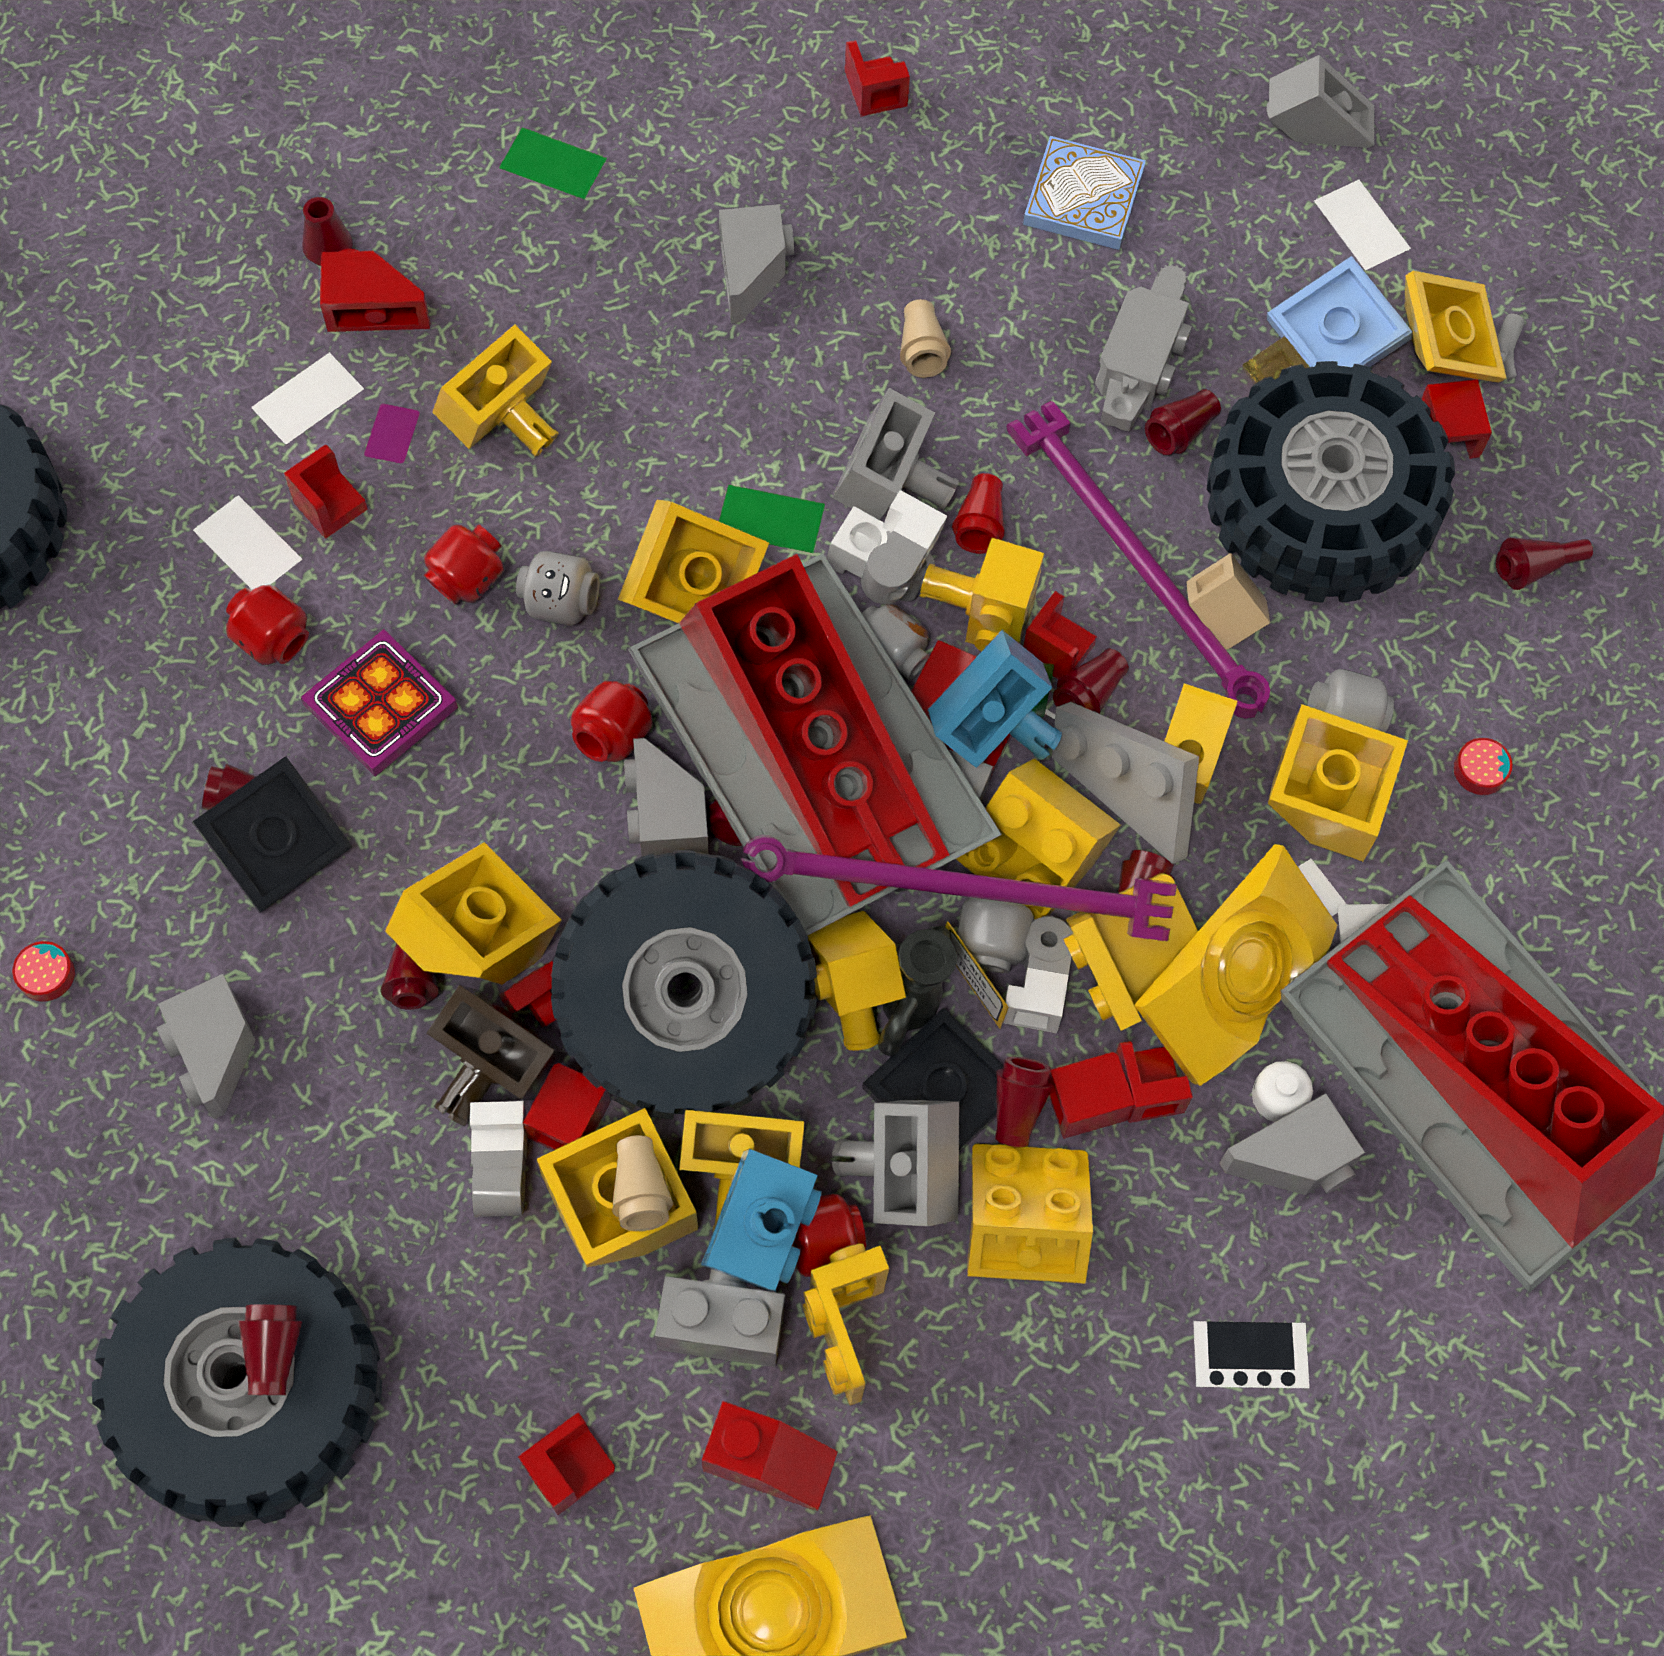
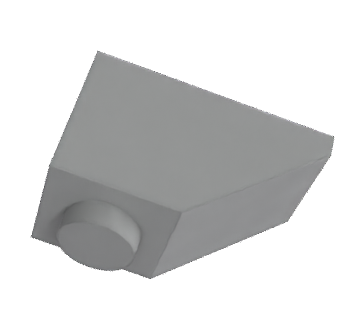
M1320 55L1269 79V102L1267 103L1269 120L1274 127L1281 129L1295 142L1363 148L1374 146V105Z
M780 204L719 210L720 245L731 323L742 322L785 276V256L794 255L792 225H782Z
M1324 1094L1228 1148L1219 1164L1226 1174L1303 1195L1322 1186L1326 1194L1342 1187L1356 1176L1352 1168H1354L1365 1152L1327 1094Z

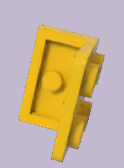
M1164 873L1150 878V880L1175 883L1172 877ZM1134 886L1118 894L1133 895ZM1176 888L1175 896H1161L1158 894H1153L1152 903L1174 907L1172 918L1149 916L1148 925H1160L1170 929L1169 941L1131 937L1127 934L1129 918L1079 912L1066 918L1073 934L1063 939L1077 969L1079 970L1088 965L1097 986L1088 990L1102 1021L1113 1017L1121 1031L1142 1021L1134 1004L1198 932L1178 888Z
M856 1244L833 1253L829 1257L831 1260L830 1264L811 1270L810 1288L803 1292L806 1303L802 1304L811 1334L813 1338L824 1335L828 1349L824 1350L826 1360H823V1366L834 1395L845 1392L850 1406L862 1401L865 1381L839 1309L884 1293L889 1267L881 1246L866 1251L864 1244Z

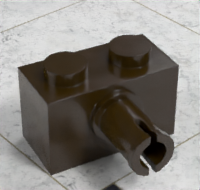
M459 985L426 1033L461 1057L460 1061L464 1064L434 1107L442 1114L449 1113L448 1118L454 1122L466 1126L470 1117V1103L480 1102L492 1083L500 1084L522 1100H535L553 1065L561 1063L568 1052L478 990Z

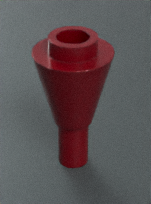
M1507 538L1503 541L1497 554L1496 568L1499 576L1504 581H1507L1512 589L1520 590L1560 569L1564 564L1591 559L1593 546L1588 539L1560 544L1559 542Z
M396 943L381 986V995L400 1009H419L438 995L434 973L423 971Z

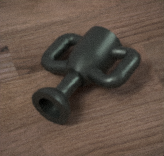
M944 926L917 930L908 935L901 944L899 962L906 998L882 1004L883 1012L889 1020L883 1028L878 1042V1048L884 1055L893 1056L897 1054L904 1041L906 1031L922 1028L937 1013L943 995L942 982L949 978L955 970L957 963L956 948L951 942V933Z

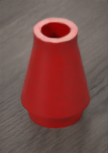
M982 473L972 479L971 488L952 524L957 544L962 549L971 553H987L991 538L1002 540L1004 537L1003 483L995 475Z

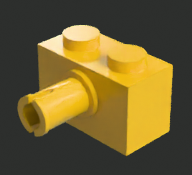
M513 325L441 387L432 413L468 449L473 447L495 426H502L504 424L537 457L543 452L542 447L547 448L559 435V432L553 429L526 401L542 386L552 361L516 325Z
M991 538L981 571L977 573L975 578L936 567L930 563L923 579L920 597H927L966 609L965 615L969 616L965 642L974 644L981 652L1001 630L1021 644L1035 602L1044 553Z
M865 911L846 915L807 936L817 971V978L814 979L815 994L818 1000L825 999L840 1016L844 1035V1047L846 1046L847 1050L852 1051L869 1049L879 1042L880 1035L877 1032L872 1007L906 998L895 943Z
M685 1109L679 1170L714 1173V1178L719 1179L713 1231L743 1151L751 1149L800 1168L804 1121Z

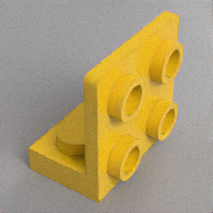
M974 1144L971 1155L972 1221L967 1257V1276L1085 1284L1093 1236L1088 1153L1083 1150Z

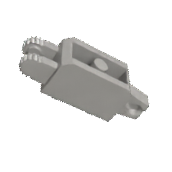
M1165 265V268H1161L1151 290L1138 287L1128 291L1102 352L1100 358L1101 368L1095 381L1101 395L1106 396L1100 422L1108 426H1115L1120 430L1129 432L1142 410L1150 411L1156 394L1166 396L1176 370V366L1169 364L1173 353L1183 355L1192 330L1191 325L1184 323L1189 303L1182 301L1188 276L1182 270L1183 268H1179L1178 265Z

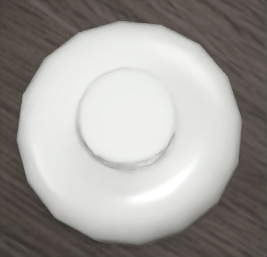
M1288 1061L1274 1062L1266 1066L1256 1078L1252 1089V1099L1256 1109L1267 1120L1273 1122L1310 1103L1313 1095L1312 1081L1307 1072L1299 1065Z

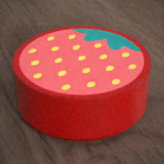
M1489 738L1470 740L1461 748L1454 761V774L1459 784L1467 791L1477 795H1489L1499 791L1510 777L1513 768L1512 758L1508 750L1501 743Z
M49 941L32 943L20 951L14 960L12 974L15 983L27 997L35 1001L45 1002L57 999L68 991L75 977V967L73 961L61 946Z

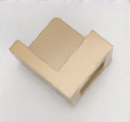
M1232 553L1186 581L1190 607L1204 625L1212 631L1225 649L1233 647L1270 623L1266 598Z

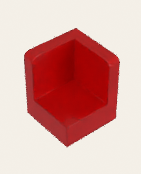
M857 41L846 42L845 73L860 116L907 107L910 75L905 61L894 63L891 57L863 61Z
M1478 379L1428 384L1421 399L1431 409L1429 416L1433 423L1438 421L1442 425L1448 437V443L1465 441L1469 459L1480 458L1492 434Z
M328 445L322 446L284 472L294 504L325 539L368 510L365 499L341 474L335 453Z
M1054 591L1028 626L1023 647L1041 662L1054 664L1052 676L1059 679L1081 665L1094 647L1097 636L1061 615L1065 596Z
M1131 1041L1119 1043L1115 1053L1119 1057L1135 1102L1128 1122L1132 1123L1185 1113L1193 1098L1188 1076L1177 1077L1173 1057L1167 1049L1160 1047L1134 1052Z
M1111 1052L1051 1069L1049 1079L1052 1080L1054 1085L1049 1094V1099L1063 1139L1128 1121L1135 1102L1116 1053Z
M560 1063L554 1064L523 1121L527 1138L551 1150H556L596 1131L611 1102L609 1092L602 1086L596 1088L582 1073Z
M579 1412L518 1456L521 1464L557 1515L561 1514L615 1472L614 1464L589 1431L586 1421Z

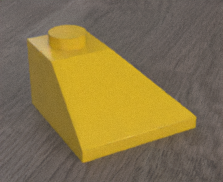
M1414 270L1408 273L1405 278L1404 306L1409 328L1413 332L1411 340L1415 353L1426 370L1497 383L1505 380V369L1485 285Z

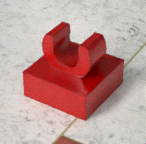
M553 961L545 963L498 994L510 1013L517 1012L527 1005L541 1027H546L556 1020L552 1010V993L549 991L552 989L551 974Z

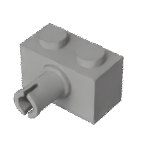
M889 388L869 416L832 498L850 508L855 506L880 520L891 506L898 492L904 487L944 510L956 490L954 488L957 487L959 480L918 460L920 455L918 454L919 448L935 412Z
M899 1100L874 1103V1142L839 1139L835 1143L832 1156L854 1157L855 1159H848L846 1162H832L833 1170L837 1176L874 1177L873 1223L932 1226L958 1220L959 1102Z
M712 1269L709 1280H704L703 1282L665 1276L655 1332L657 1350L776 1367L785 1307V1294L749 1289V1287L745 1286L744 1281Z

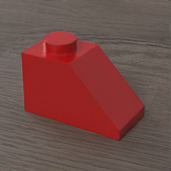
M343 249L339 252H321L320 307L327 332L430 329V317L425 293L377 253L356 249Z
M722 1401L702 1457L703 1471L818 1511L838 1451L782 1421Z

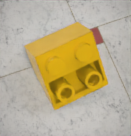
M1034 758L1008 772L985 808L1002 835L956 858V860L975 875L1074 888L1096 863L1121 824ZM1025 905L1032 911L1034 920L1043 916H1049L1056 909Z

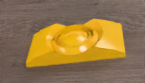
M1273 845L1134 1004L1184 1074L1195 1085H1203L1224 1071L1258 1043L1269 1013L1281 1000V990L1324 957L1331 946L1337 924L1283 845Z
M871 1515L802 1532L758 1549L704 1562L634 1587L651 1656H853L907 1639Z

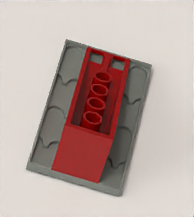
M824 553L803 563L798 554H795L695 603L679 624L628 649L665 716L670 720L699 773L707 782L743 847L756 836L769 835L780 840L785 849L798 852L937 869L1002 835L943 741L935 736L933 726ZM770 850L760 851L756 857L748 854L750 860H754L756 867L760 870H770L776 864V855ZM783 874L776 881L769 882L790 905L800 920L807 936L898 889L795 874Z
M1447 859L1281 990V1001L1290 1010L1293 1019L1342 1072V1078L1412 1154L1418 1167L1462 1214L1471 1229L1529 1293L1664 1177V1106L1659 1103Z

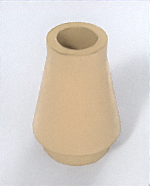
M914 300L904 308L905 322L900 360L912 375L927 378L938 375L946 368L947 361L951 355V348L937 320L933 304L927 300Z
M647 1136L624 1138L617 1143L618 1160L612 1212L615 1216L619 1217L620 1226L626 1230L647 1231L658 1228L668 1221V1210L672 1207L673 1201L656 1159L653 1141Z

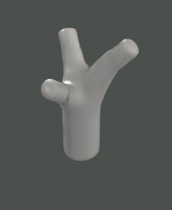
M1508 314L1497 336L1508 379H1513L1517 376L1514 365V349L1525 324L1524 319L1517 314Z

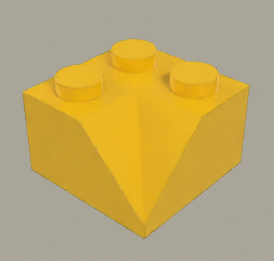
M657 499L618 600L679 624L695 603L758 573L769 542L676 503Z
M1301 704L1289 731L1273 779L1268 805L1309 843L1364 862L1378 837L1408 740Z
M483 842L405 889L385 932L423 971L482 978L503 985L542 958L562 920Z
M646 1108L537 1158L545 1185L587 1268L644 1256L698 1230L696 1210ZM630 1136H647L652 1139L656 1159L673 1201L672 1207L668 1210V1221L664 1225L652 1230H626L620 1226L619 1217L615 1216L612 1212L618 1160L617 1143Z

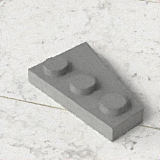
M1069 702L1056 707L1054 728L1062 732V737L1055 750L1052 749V758L1172 864L1186 859L1188 856L1199 756L1075 703Z

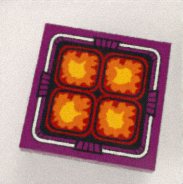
M385 629L301 696L303 705L375 777L458 708L456 699Z

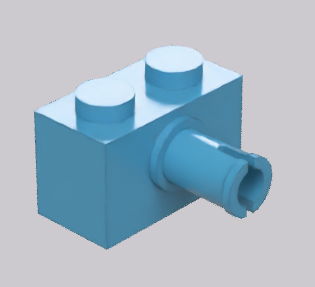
M1001 630L928 709L935 736L976 768L1008 734L1030 750L1037 759L1042 760L1048 757L1050 753L1044 748V745L1047 744L1055 750L1061 740L1062 732L1057 728H1053L1032 711L1037 703L1052 689L1043 662Z
M751 1149L743 1151L701 1265L768 1291H775L779 1281L788 1283L800 1254V1249L792 1246L800 1223L807 1226L810 1225L820 1201L821 1192L813 1189L818 1175Z

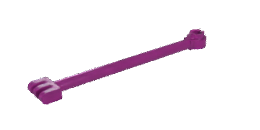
M1049 401L1041 406V413L1049 422L1048 424L1036 410L1025 414L1024 422L1031 430V433L1027 431L1018 419L1007 424L1009 435L1026 457L1039 449L1045 452L1221 678V685L1226 690L1225 697L1238 701L1233 714L1237 717L1248 719L1255 718L1258 711L1262 713L1270 696L1269 683L1259 673L1247 671L1242 664L1237 665L1060 438L1069 433L1070 422L1053 401ZM1247 694L1254 699L1255 703H1242L1236 696Z
M769 835L756 836L748 841L743 848V853L749 854L752 857H756L763 850H770L775 853L777 858L776 864L773 868L766 871L758 869L754 860L741 859L745 868L753 871L768 883L776 881L783 874H795L1129 918L1127 934L1131 937L1169 941V928L1160 925H1148L1149 916L1172 918L1173 906L1152 903L1153 894L1161 896L1176 895L1177 884L1171 882L1135 878L1133 895L798 852L785 849L780 840Z

